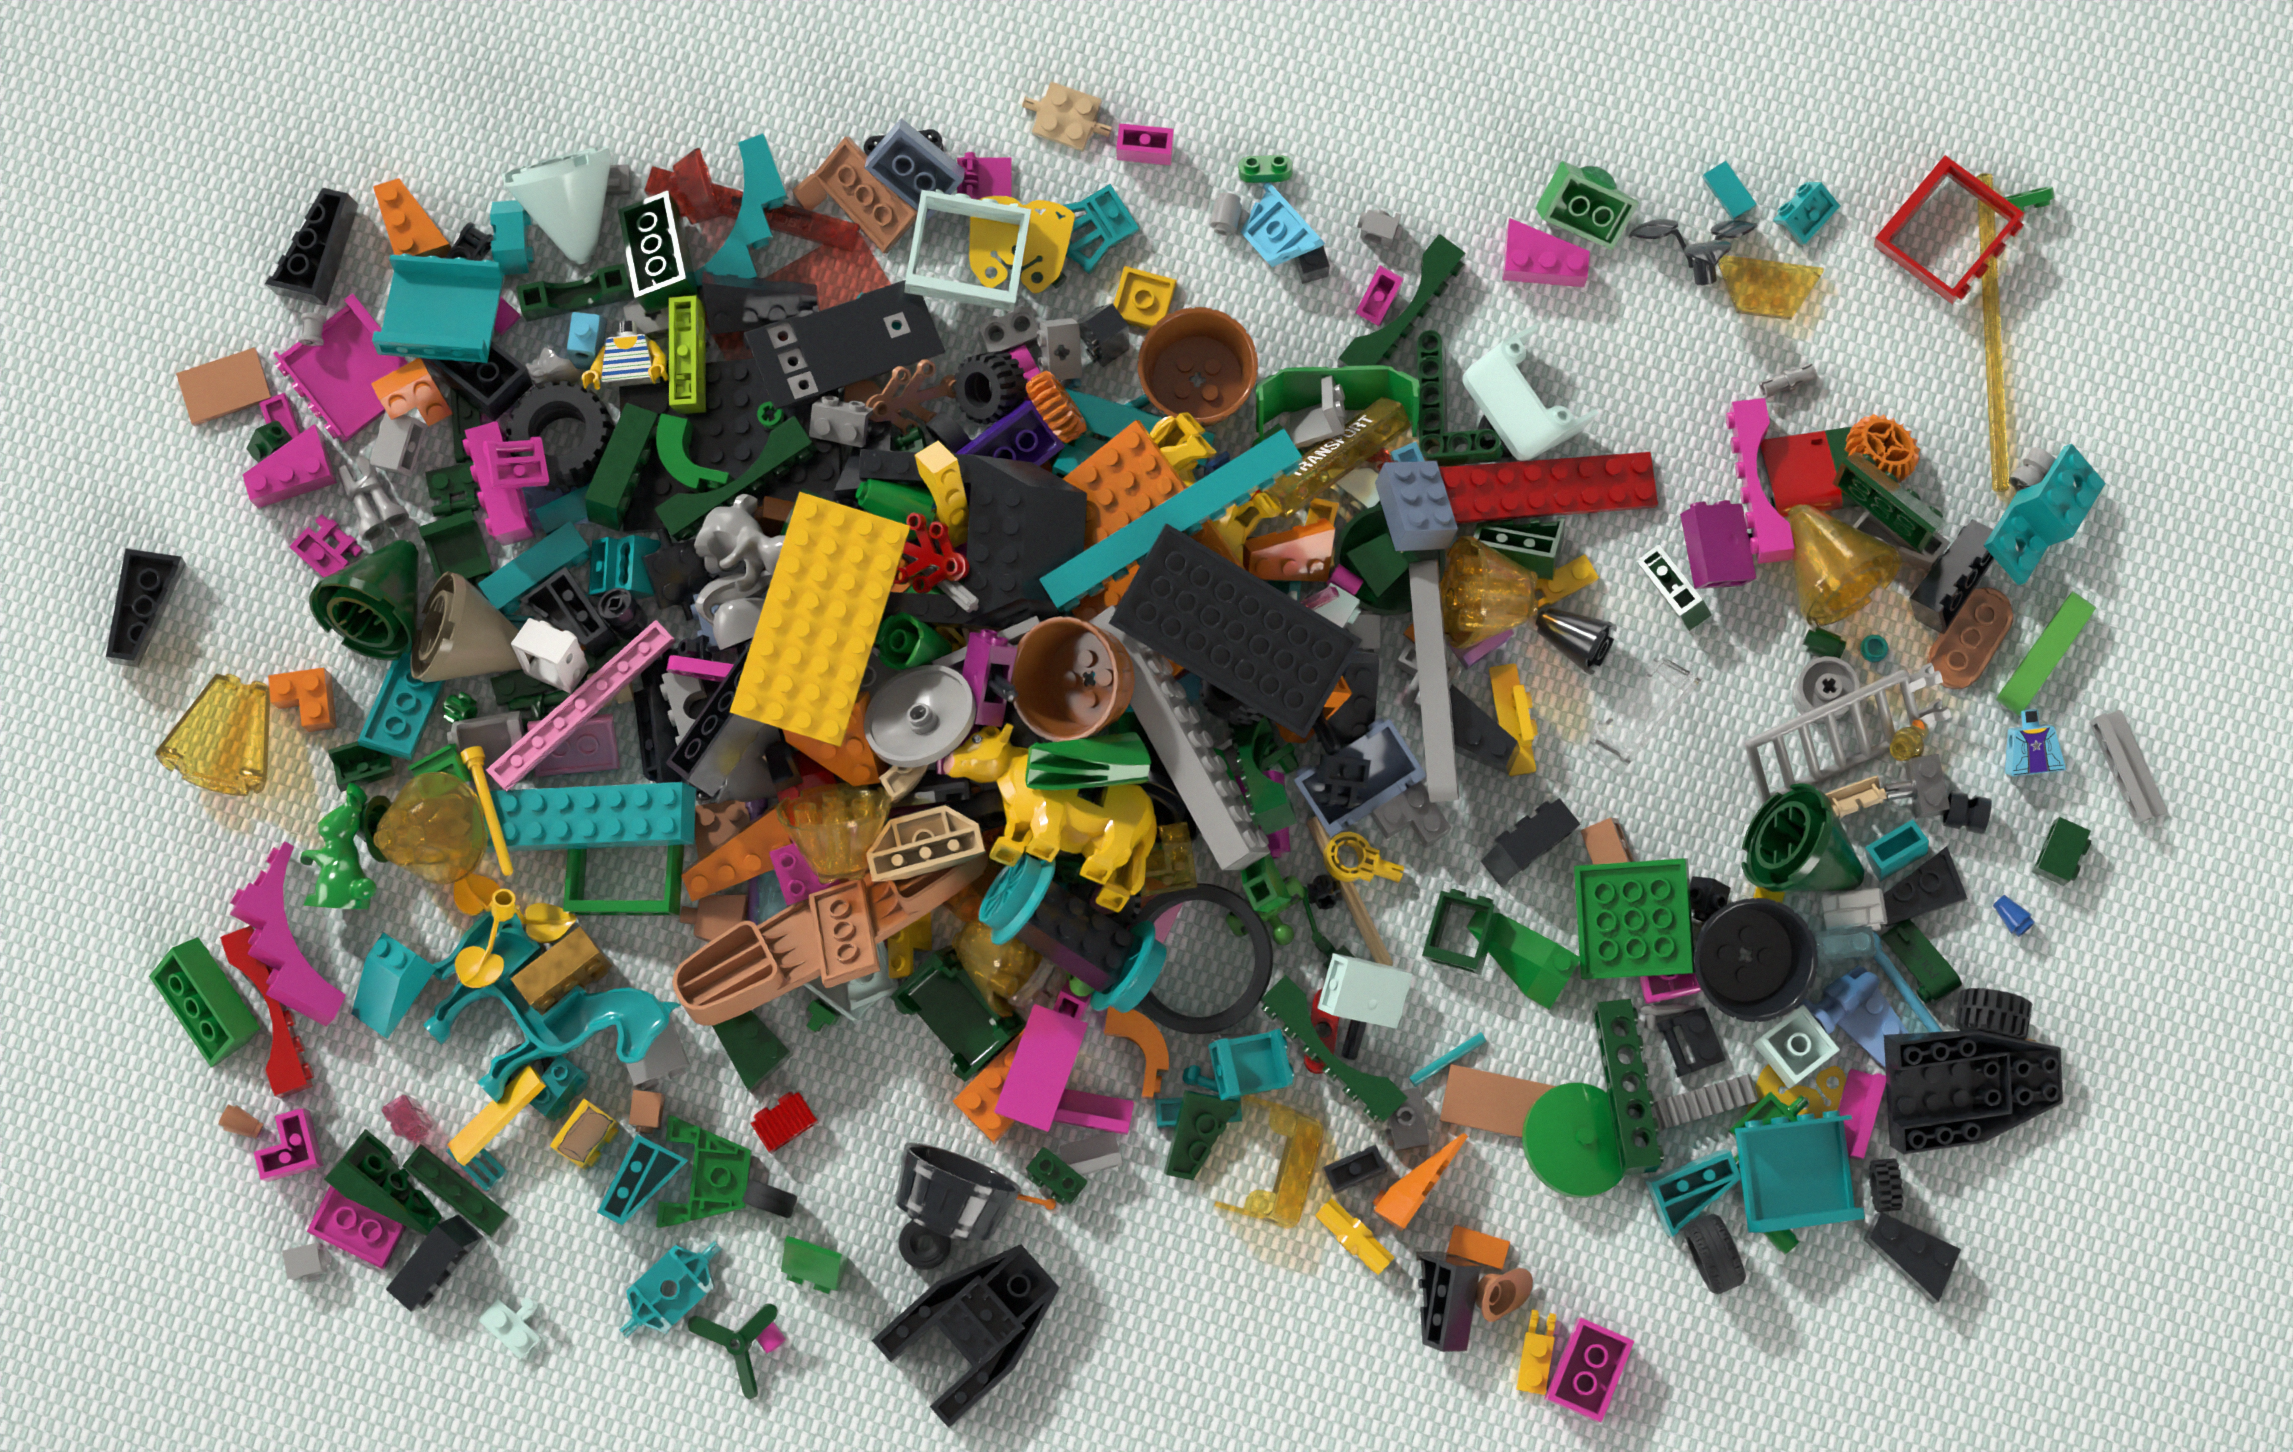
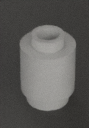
M1220 193L1219 198L1215 200L1210 226L1214 229L1215 233L1228 236L1230 233L1236 232L1242 208L1239 196L1232 193Z

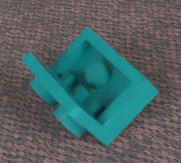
M559 1055L541 1076L546 1087L529 1104L545 1117L556 1122L557 1119L562 1118L568 1112L569 1104L573 1098L585 1090L590 1076L565 1057Z

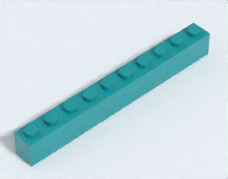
M1282 429L1039 580L1058 611L1061 612L1065 609L1066 612H1069L1081 604L1079 600L1088 594L1090 597L1099 594L1105 589L1104 584L1113 579L1115 582H1118L1130 574L1128 571L1130 568L1137 564L1140 567L1165 523L1187 534L1189 537L1193 536L1203 529V523L1210 519L1215 522L1227 514L1226 509L1236 504L1239 507L1252 498L1250 494L1258 489L1263 492L1275 485V479L1285 474L1287 477L1301 468L1299 464L1303 462L1302 456L1285 429Z

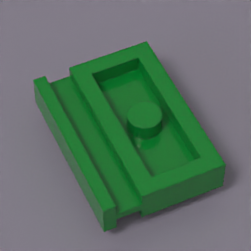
M456 743L449 744L408 766V770H412L414 775L412 779L423 804L430 803L472 781L466 765L463 764L461 755H458L455 749L457 747Z

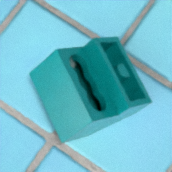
M638 535L619 539L606 537L593 540L589 595L602 598L611 589L625 588L635 599L654 597L641 557L653 553L661 547L660 541Z

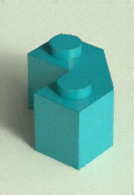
M517 200L492 202L490 225L493 227L494 241H491L493 261L499 262L503 275L529 273L531 263L535 262L534 248L528 245L527 239L528 228L533 225V218Z

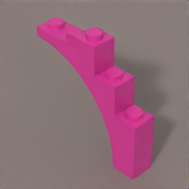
M284 841L278 849L273 847L268 854L265 862L269 866L266 871L261 870L253 884L249 882L243 890L240 888L236 890L230 901L234 905L230 915L256 928L248 941L252 945L248 955L274 968L266 981V984L270 985L265 995L327 1027L334 1020L346 995L327 983L309 965L298 949L289 930L284 910L283 884L286 867L294 846Z

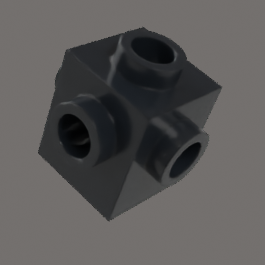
M1692 876L1690 896L1693 918L1706 922L1716 911L1727 905L1731 887L1714 878Z

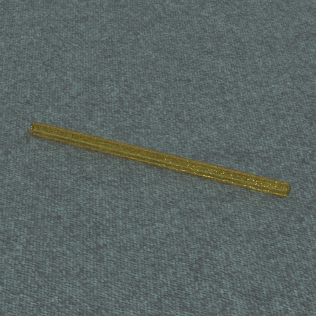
M1981 173L1976 177L1994 190L1993 175L1991 173ZM1977 199L1981 256L1996 238L1995 211ZM1993 256L1987 263L1989 265L1988 270L1981 278L1992 489L1994 492H2005L2009 490L1998 263L1997 259Z

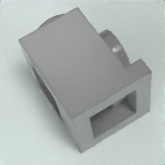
M1368 209L1367 213L1361 212L1357 228L1361 229L1360 238L1391 248L1400 223L1401 214L1396 213L1393 218L1390 217L1389 213L1379 209L1374 211Z

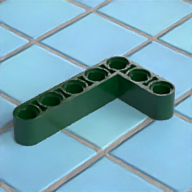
M1434 330L1422 332L1417 340V361L1420 387L1419 447L1424 460L1437 461L1438 466L1497 461L1501 458L1504 449L1499 435L1495 431L1482 429L1448 432L1445 345L1438 332ZM1430 343L1438 344L1436 348L1426 350L1427 345ZM1430 369H1438L1435 375H1426ZM1430 395H1439V397L1435 401H1427V398ZM1433 420L1439 421L1436 427H1427L1429 422ZM1488 442L1496 443L1492 449H1483V446ZM1461 444L1468 445L1462 452L1455 451L1457 446ZM1434 446H1439V447H1440V449H1439V451H1438L1437 453H1435V454H1429V453H1428V450H1429L1431 447H1434Z

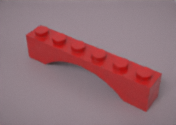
M247 926L221 936L220 939L228 963L241 970L254 982L269 1008L272 1020L273 1041L270 1058L265 1070L274 1096L282 1099L313 1087L311 1079L314 1078V1072L310 1063H305L302 1052L305 1051V1047L301 1037L295 1035L293 1026L296 1025V1021L291 1009L287 1010L284 1004L265 995L270 985L266 984V981L274 968L248 955L252 946L248 941L256 928Z

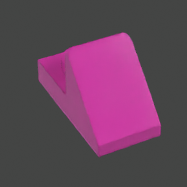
M1379 265L1355 313L1380 326L1393 300L1399 295L1404 278Z

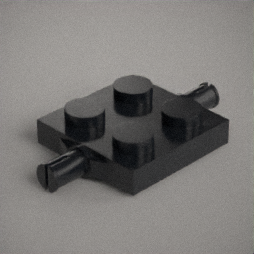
M665 527L656 531L661 547L641 558L659 610L674 605H681L686 621L694 619L691 610V604L694 601L693 595L699 594L710 581L702 557L696 554L694 546L696 539L672 543L669 532Z

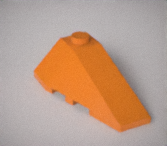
M1465 1133L1461 1134L1393 1184L1387 1192L1381 1189L1372 1202L1376 1206L1373 1213L1402 1232L1425 1200L1427 1194L1439 1180L1443 1171L1461 1148L1468 1135Z

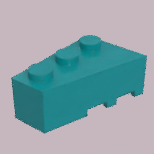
M1721 1149L1646 1179L1645 1183L1665 1234L1673 1237L1679 1232L1678 1230L1691 1219L1696 1218L1712 1201L1717 1200L1741 1179V1175L1732 1152L1727 1149Z

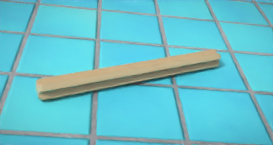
M1315 816L1307 821V826L1323 856L1324 849L1331 838H1329ZM1337 851V858L1339 860V863L1336 865V867L1339 868L1341 865H1344V863ZM1340 881L1341 895L1375 963L1392 966L1393 961L1353 881Z

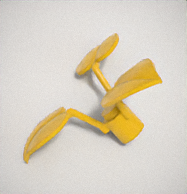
M461 869L454 883L453 896L455 905L461 912L469 916L479 915L483 910L486 912L491 911L494 923L487 950L485 951L477 946L463 949L456 957L455 971L461 983L467 987H485L498 980L503 973L504 960L501 956L491 954L499 922L508 921L513 917L514 913H516L522 924H527V935L540 943H552L562 938L575 924L577 917L572 913L563 912L561 907L547 903H536L528 906L524 917L520 911V905H515V895L512 891L500 889L495 881L485 876Z

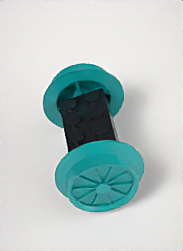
M1023 852L1015 866L1010 867L1006 865L1001 870L981 904L979 920L992 928V943L1002 945L1014 936L1095 989L1091 993L1090 1004L1096 1011H1102L1109 1006L1120 1013H1126L1133 1009L1146 996L1157 980L1166 959L1167 948L1163 943L1155 939V925L1150 921H1143L1130 931L1126 930L1052 881L1056 865L1055 858L1052 862L1041 858L1036 860Z

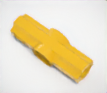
M1332 1197L1316 1213L1315 1217L1336 1236V1240L1349 1253L1360 1258L1373 1273L1379 1275L1395 1258L1373 1237L1374 1234L1359 1219L1353 1218Z

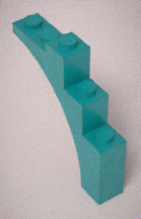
M764 133L738 142L744 171V191L741 209L735 226L724 245L709 262L694 272L698 295L700 294L699 290L703 289V271L713 272L715 275L727 276V274L738 275L740 278H759L749 248L753 247L754 250L765 248L770 245L769 241L774 239L763 208L768 207L769 210L779 208L784 205V200L789 199Z

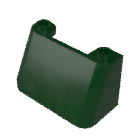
M954 944L935 951L890 996L900 1013L904 1015L918 1014L952 1052L954 1056L950 1059L951 1071L964 1082L971 1079L1004 1050L1026 1027V1022L1018 1011L960 947Z

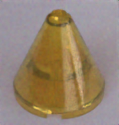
M1799 504L1789 511L1787 521L1790 523L1795 548L1792 560L1800 612L1809 625L1812 624L1811 621H1814L1818 627L1849 617L1873 601L1869 594L1879 585L1885 590L1898 575L1903 561L1893 546L1810 505Z

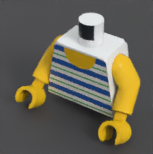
M635 321L620 322V336L607 338L606 344L601 347L590 370L583 373L582 382L584 389H587L590 383L594 384L596 390L600 389L601 378L602 382L608 387L660 383V376L663 377L664 381H667L669 379L666 373L667 357L655 341L649 339L645 334L637 335Z

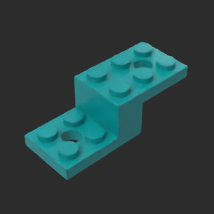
M2072 443L2064 446L2042 482L2017 491L1983 546L2018 586L2026 583L2048 546L2073 538L2106 483Z

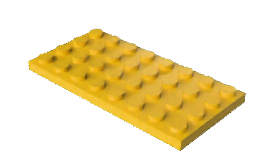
M799 492L730 713L839 747L842 746L910 526Z

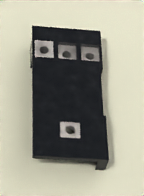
M906 280L861 294L860 298L803 317L797 315L745 332L743 336L746 350L750 348L774 410L786 406L788 410L817 401L819 395L893 371L898 366L905 367L920 362L923 359L944 354L946 351L923 296L905 293ZM899 322L902 328L894 330L891 324ZM783 336L786 338V341H780L778 337ZM793 361L797 366H790L788 362ZM800 386H803V387H805L807 390H802V389H800L799 387H800Z

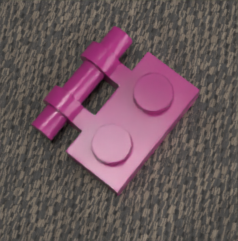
M321 514L315 521L321 527L317 533L307 527L289 546L291 550L323 578L350 565L343 558L346 553L350 552L354 557L358 558L364 551L352 535L347 536L339 529V524L335 520H329L324 514ZM330 536L340 543L335 549L325 542Z

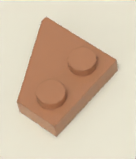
M729 800L720 804L710 803L695 806V840L698 859L750 823V814L748 813V808H745V802Z

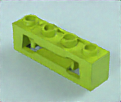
M697 296L669 298V406L678 414L706 412L705 305Z

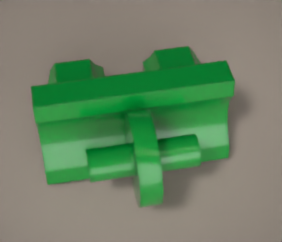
M1272 740L1267 745L1263 755L1264 760H1262L1261 770L1262 772L1271 771L1270 768L1279 764L1284 773L1288 775L1299 767L1297 759L1293 754L1295 748L1290 742L1271 754L1270 752L1278 747L1276 742Z

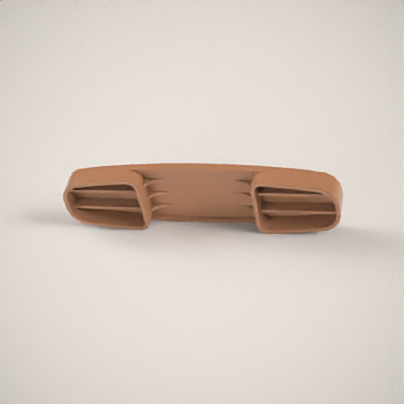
M985 848V853L960 865L907 879L873 882L869 864H866L839 878V881L842 884L860 877L864 879L875 942L878 944L924 916L980 877L987 867L988 854ZM809 898L789 906L758 926L751 921L738 923L680 963L674 972L672 980L673 989L678 1000L695 1023L703 1026L716 1025L750 1011L821 976Z

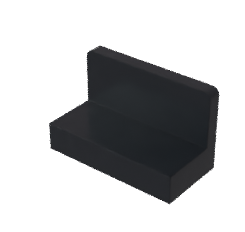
M778 728L782 743L764 750L772 783L777 793L803 783L795 749L786 742L783 729Z

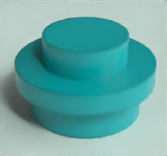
M1869 635L1860 644V653L1869 662H1880L1888 654L1887 641L1879 635Z

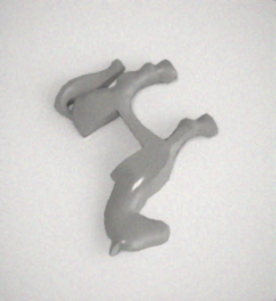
M767 570L761 572L758 583L746 592H739L735 587V582L743 579L746 573H736L708 583L701 590L695 602V607L700 616L712 626L720 650L754 637L765 599L760 598V596L769 589L773 577ZM715 605H719V607L713 614L711 608ZM764 723L758 732L756 740L743 753L740 763L727 776L724 786L718 793L717 804L729 798L739 802L778 798L767 761L763 758L765 755L764 750L773 747L781 739L778 727Z

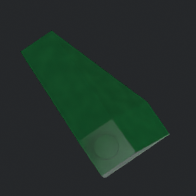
M365 1129L333 1166L324 1180L346 1198L428 1236L435 1225L442 1219V1216L423 1191L412 1186L407 1179L410 1175L405 1168L400 1170L391 1159L394 1155L391 1150Z

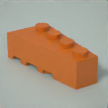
M778 803L683 870L681 877L692 902L774 869L769 852L792 844L789 840L782 811Z

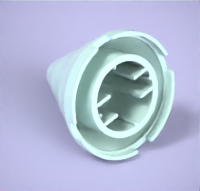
M608 146L602 147L603 149L600 151L595 147L538 161L537 164L528 167L522 166L501 175L506 189L570 261L575 260L577 265L592 261L591 256L597 252L611 164V154Z

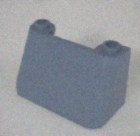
M1382 717L1367 726L1370 730L1367 734L1342 749L1339 753L1334 754L1335 756L1371 760L1367 788L1358 787L1357 795L1363 799V803L1359 807L1354 806L1352 809H1347L1337 804L1329 807L1313 801V793L1315 791H1322L1325 788L1324 783L1317 782L1319 765L1312 768L1309 763L1295 772L1298 777L1294 779V782L1329 838L1340 833L1427 776L1391 719L1384 722ZM1339 785L1338 793L1341 794L1344 791V786Z

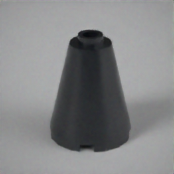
M1549 608L1546 612L1541 611L1535 622V625L1538 626L1537 632L1590 675L1595 673L1592 670L1594 665L1600 667L1610 651L1614 638L1610 637L1611 630L1617 631L1616 624L1553 608Z

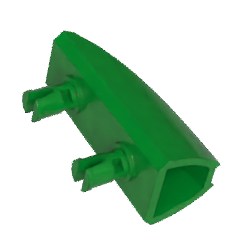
M1135 732L1052 743L1043 741V744L1036 742L1029 747L1025 782L1027 788L1038 790H1066L1139 784L1149 780L1148 773L1151 760L1144 743Z

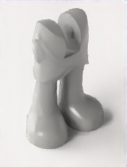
M361 455L355 461L364 478L355 482L354 476L346 465L341 466L337 471L350 502H354L361 519L359 535L362 540L369 541L379 537L384 532V526L370 506L365 496L366 493L371 494L387 527L393 528L405 523L409 518V514L403 506L391 502L377 477L376 467L369 464L370 459Z

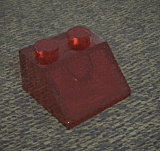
M696 148L672 166L675 176L670 177L674 192H680L682 201L677 202L682 218H688L690 225L722 216L708 165L701 149Z

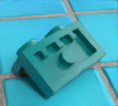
M1805 182L1799 186L1793 199L1784 203L1778 209L1779 214L1773 219L1776 225H1784L1799 244H1806L1841 206L1822 182Z

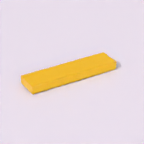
M528 1065L505 1087L504 1095L497 1103L492 1100L447 1144L458 1163L465 1166L546 1087L535 1068Z

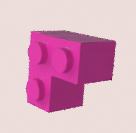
M304 1108L274 1116L281 1144L253 1152L260 1180L266 1182L324 1166L311 1113Z

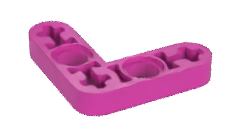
M669 656L666 670L676 675L722 682L734 664Z

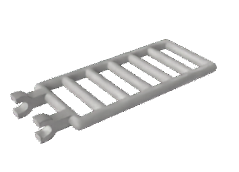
M1931 663L1924 665L1919 672L1913 675H1909L1907 670H1900L1746 740L1745 748L1761 804L1763 805L1776 792L1784 795L1793 790L1790 788L1792 784L1805 783L1814 786L1921 737L1923 729L1913 726L1912 722L1914 720H1921L1925 726L1934 721H1944L1951 718L1949 708L1947 706L1943 707L1940 698L1933 700L1929 703L1928 707L1918 711L1914 691L1925 686H1934L1943 682L1941 673L1939 671L1935 672ZM1900 683L1911 729L1896 736L1885 689ZM1872 695L1875 696L1886 740L1873 747L1870 745L1859 702ZM1849 706L1860 752L1845 758L1834 712ZM1824 718L1835 764L1820 770L1808 724ZM1798 729L1810 775L1795 781L1783 736ZM1770 741L1773 742L1784 782V787L1771 793L1769 792L1757 748Z

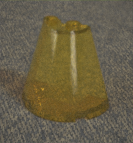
M216 673L157 748L156 758L168 771L173 772L174 769L179 771L183 775L181 779L213 792L234 796H248L249 791L252 790L256 794L262 792L266 786L268 776L269 687L260 681H253L248 685L243 684L241 679L235 675Z

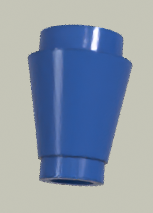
M2003 895L1993 904V907L2011 934L2015 933L2020 937L2035 923L2031 918L2032 914L2006 895Z

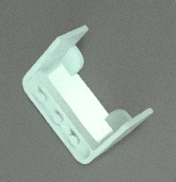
M1536 324L1502 341L1471 365L1463 375L1464 386L1509 451L1520 461H1530L1580 434L1599 414L1594 409L1575 419L1571 412L1563 406H1553L1547 410L1517 368V365L1526 357L1524 345L1539 329Z

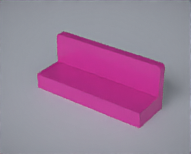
M1850 1069L1837 1110H1840V1116H1852L1850 1120H1843L1849 1158L1858 1161L1864 1159L1885 1088V1075L1879 1073L1871 1075L1856 1069Z
M1065 1088L1053 1122L1128 1135L1134 1102Z

